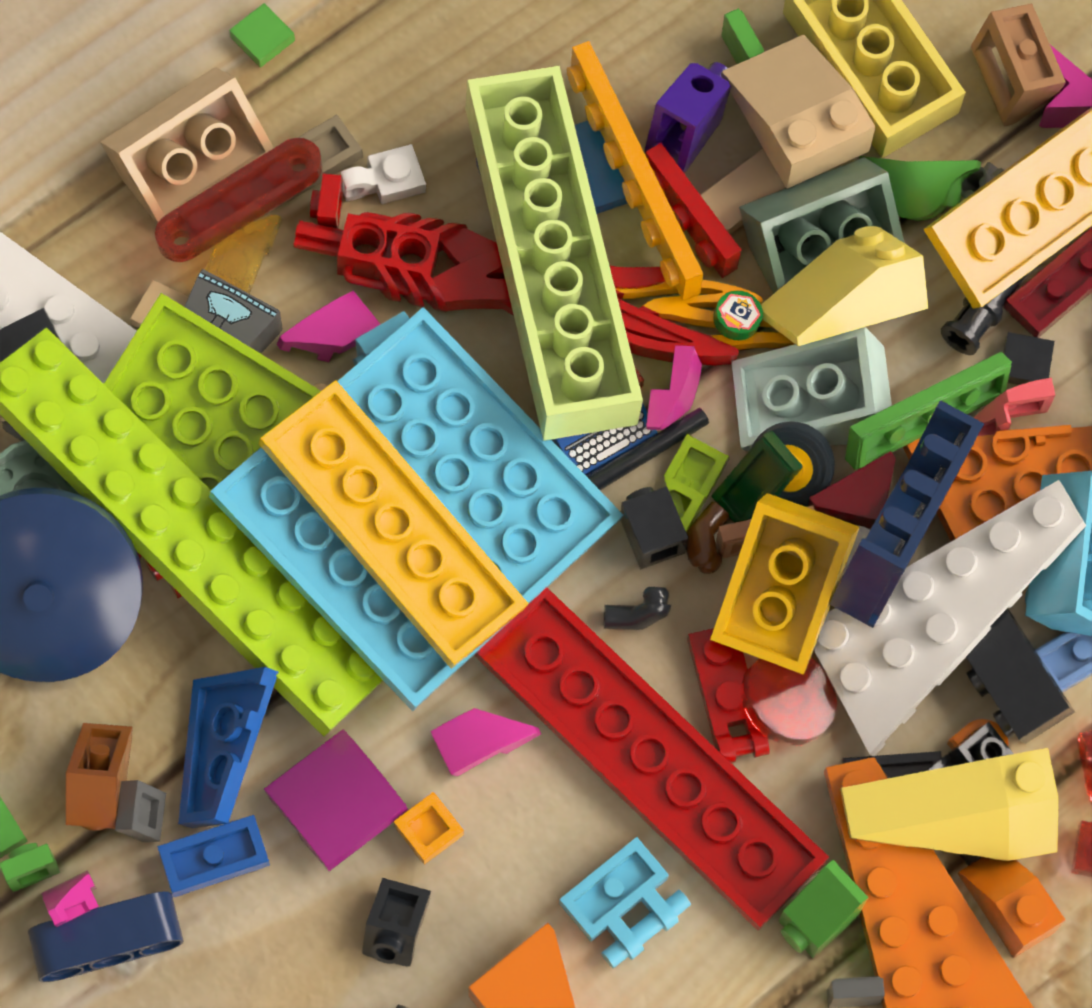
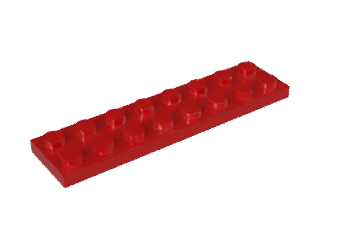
M546 587L522 612L515 616L475 654V657L758 931L828 861L829 856L549 588Z

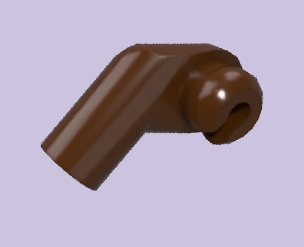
M711 502L686 532L688 536L686 548L688 560L692 566L698 567L703 574L714 573L722 564V555L716 551L714 535L718 532L719 526L724 525L729 519V514L715 502Z

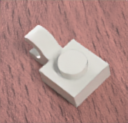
M412 144L369 155L367 157L369 169L352 167L341 171L343 194L346 201L357 200L366 195L377 193L381 204L426 192V182Z

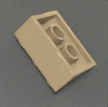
M216 67L100 141L123 182L162 230H165L182 218L179 212L180 206L275 151L236 78Z

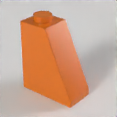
M549 923L545 924L468 987L469 998L478 1008H576L556 934Z

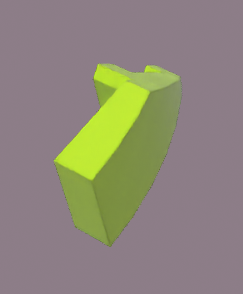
M688 434L685 436L664 475L666 485L686 532L696 519L730 460L728 455Z

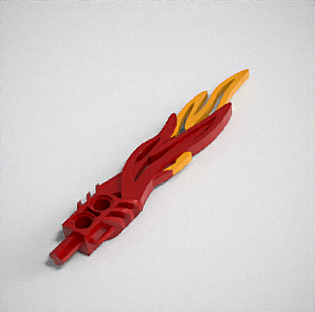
M364 212L360 215L348 213L344 230L300 220L299 224H297L293 248L337 257V275L344 276L348 283L380 290L390 301L400 303L401 294L413 306L423 308L424 299L433 309L441 312L464 309H504L514 316L506 280L500 279L505 278L497 243L467 229L466 224L448 223L444 225L443 219L425 218L421 220V215L415 213H402L390 217L371 212ZM362 244H369L374 246L376 250L369 254H362L356 251L355 248ZM443 250L456 266L433 277L438 254ZM408 254H415L422 260L415 264H409L401 258ZM609 265L630 350L633 354L673 362L675 346H694L702 365L717 366L731 365V361L737 360L739 350L783 348L794 345L783 334L776 332H756L752 337L738 341L731 340L723 335H707L668 321L673 320L690 325L716 328L713 321L714 311L700 308H716L719 299L731 291L750 293L762 304V297L754 292L729 284L702 280L700 294L707 295H697L686 300H682L681 296L653 299L637 308L621 299L679 294L676 286H668L660 266L617 267ZM762 319L760 323L761 327L773 328L771 325H769Z

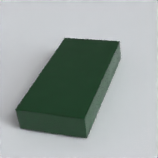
M773 431L761 436L711 497L729 514V518L734 523L752 519L757 502L767 493L778 497L801 471L803 466Z

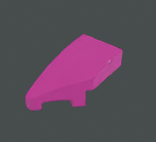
M351 291L320 308L279 337L276 345L280 350L290 352L291 347L317 353V360L329 363L334 352L341 354L355 347L356 338L381 324L357 294Z
M675 346L670 390L651 389L646 424L647 430H663L691 409L702 369V363L694 346Z
M476 708L430 731L451 775L460 776L498 753L508 754L541 735L538 727Z
M88 870L41 893L49 915L56 927L98 907L92 893L97 888Z

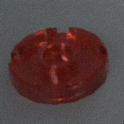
M810 657L804 674L761 658L756 659L744 673L742 684L744 683V694L741 696L743 709L752 725L766 738L777 743L782 740L792 743L791 745L802 746L817 739L833 722L837 707L835 688L824 668L812 657Z

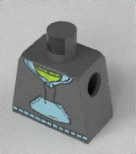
M204 269L200 271L185 304V308L262 354L283 329L280 310Z

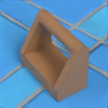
M1032 3L990 12L972 42L971 49L1003 125L1010 126L1060 92L1066 82ZM995 46L1015 91L1013 96L1009 92L992 51V48Z

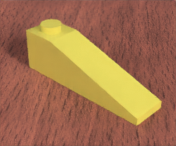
M1048 748L840 788L849 838L939 850L953 854L973 855L1000 861H1011L1057 852L1058 793Z

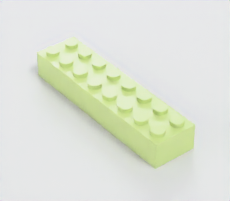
M560 66L467 80L465 110L543 441L638 425L643 398Z

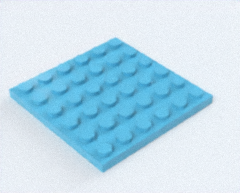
M424 307L337 381L528 603L552 584L624 516L552 440L543 441L541 429ZM262 447L210 491L209 497L412 711L500 631L498 630L451 669Z

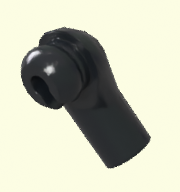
M647 587L643 592V604L636 606L604 605V629L643 630L665 618L671 609V605L668 604L669 591L665 587Z

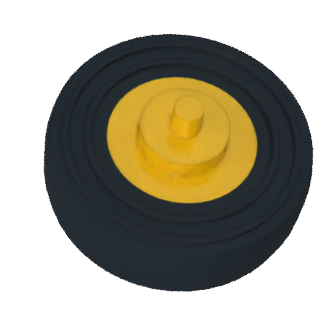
M794 421L775 424L764 430L757 437L751 448L762 435L771 431L776 434L803 466L801 471L778 497L806 507L810 497L829 487L835 471V459L832 448L827 439L810 425Z

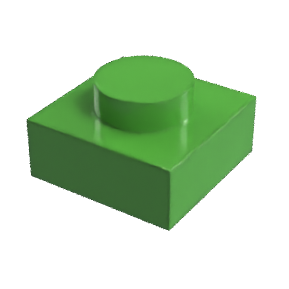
M37 843L22 845L9 853L10 859L0 862L5 880L13 892L60 873L54 855L47 843L39 847Z

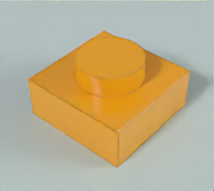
M434 792L394 821V827L424 865L464 836L463 828Z

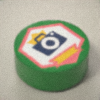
M731 291L719 299L713 314V321L717 330L726 338L738 341L745 340L757 332L763 318V309L760 302L750 293Z

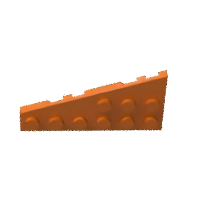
M1071 425L1003 430L997 431L995 435L977 436L937 511V515L950 540L957 539L1040 491L1042 475L1092 471V426L1071 428ZM920 438L903 447L909 460Z
M875 757L826 767L824 775L850 878L868 896L860 912V918L874 974L883 978L885 993L881 1001L883 1008H1034L934 850L849 838L840 788L888 779Z

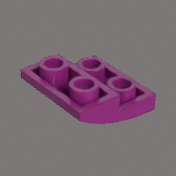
M344 729L264 788L271 802L296 829L301 840L328 871H331L408 811L406 804Z

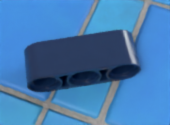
M165 891L146 894L95 908L58 927L51 920L38 924L28 930L40 982L59 981L155 955L179 947L184 942L172 893Z

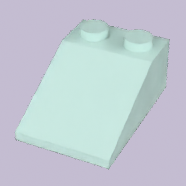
M866 327L805 345L797 346L794 344L731 361L740 445L744 451H750L751 446L764 430L775 424L789 421L801 422L812 426L827 439L830 446L846 445L850 426L892 406L885 349L881 342Z

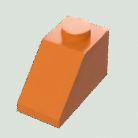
M982 857L958 872L959 877L1013 958L1055 933L1065 921V918L1039 879L1017 860L1000 861Z

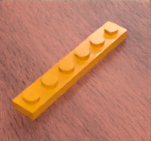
M590 41L573 46L571 66L566 69L569 83L576 94L582 93L587 103L585 105V113L588 122L594 132L600 130L606 142L603 148L608 164L612 170L619 169L625 181L622 182V188L628 205L632 209L637 207L643 218L641 228L647 244L651 248L656 246L663 259L660 261V267L666 283L669 287L676 286L682 300L699 295L703 272Z

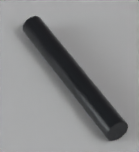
M699 407L587 477L599 490H602L682 441L687 434L691 435L708 425L709 419Z

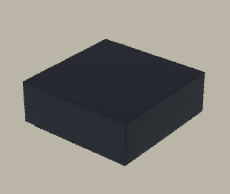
M1008 332L1003 354L1012 361L1008 383L1022 385L1049 378L1055 341Z

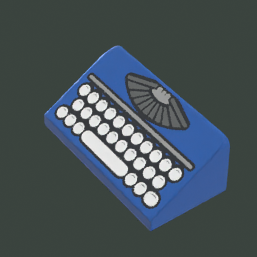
M642 402L638 425L551 440L587 476L657 434V431L647 430L648 412Z

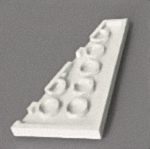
M0 232V329L45 308L62 343L104 384L137 330Z
M1060 480L906 567L873 628L837 608L828 612L814 651L870 755L875 756L884 747V742L901 723L905 724L917 711L915 708L936 685H941L992 629L990 626L1008 607L1011 608L1023 595L1021 592L1042 570H1046L1085 528L1086 524Z

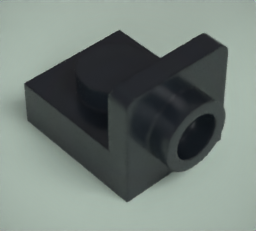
M382 878L366 922L362 953L383 963L398 964L405 967L411 966L416 940L429 905L431 891Z

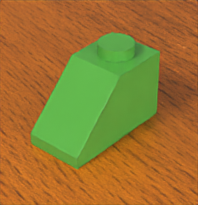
M832 860L783 910L779 919L780 924L783 926L780 932L793 949L799 953L806 950L814 958L857 919L868 896Z

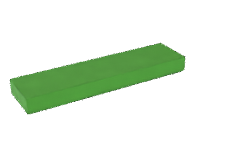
M999 352L850 426L845 460L855 470L860 469L889 451L894 452L921 438L940 400L965 414H969L989 404L1006 391L1012 361L1002 352Z

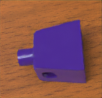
M713 62L707 69L698 63H690L655 105L644 154L649 149L662 143L684 174L686 173L723 118L731 90L730 83L721 76L722 71L728 69L725 65ZM680 122L687 126L685 130L681 128Z

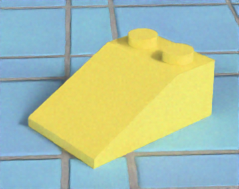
M868 226L859 228L854 232V235L838 239L762 303V319L794 344L801 346L928 309L923 255L880 227Z

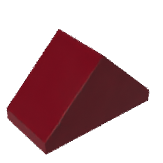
M889 451L809 498L807 507L814 506L815 511L871 530L888 498L896 461L895 456Z

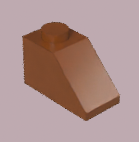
M83 723L66 770V825L82 826L87 830L93 831L105 828L115 829L121 781H127L132 726Z

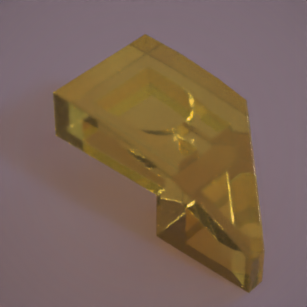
M274 214L220 234L205 270L250 294L265 255L269 256L283 220L281 216Z

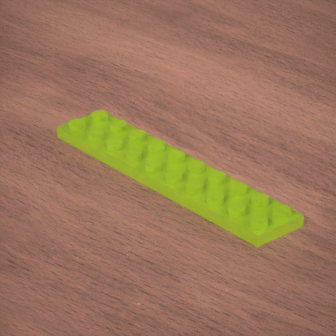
M45 328L0 363V415L81 496L108 511L126 531L136 551L254 668L267 667L278 671L274 688L323 737L383 682L378 674L209 497L211 490L48 328Z

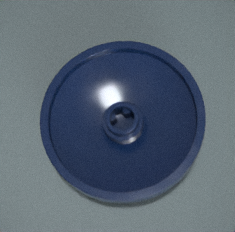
M27 488L3 494L0 496V673L33 682L64 681L89 673L104 664L119 651L134 628L143 594V574L138 553L120 523L108 511L83 496L53 488Z

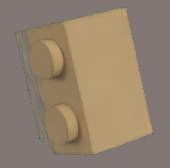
M804 34L722 71V78L730 83V92L786 189L869 152L875 131L873 121L854 89Z

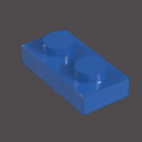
M254 815L157 846L173 897H178L270 866Z

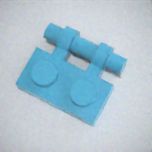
M638 837L634 838L559 899V905L590 942L605 930L611 934L615 942L601 952V955L613 969L627 957L633 960L643 952V944L661 929L668 931L679 922L677 916L691 906V903L681 890H677L666 900L656 891L659 886L668 880L669 874ZM642 902L650 913L630 929L621 917L638 903Z

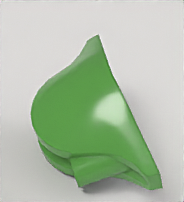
M859 156V159L865 157L888 172L898 215L916 221L933 219L942 214L948 207L953 208L959 204L962 182L977 172L981 166V162L977 160L900 161Z

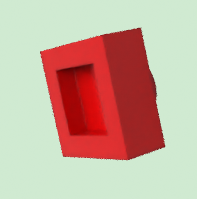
M323 173L321 190H312L310 218H317L319 225L339 229L343 203L342 175Z

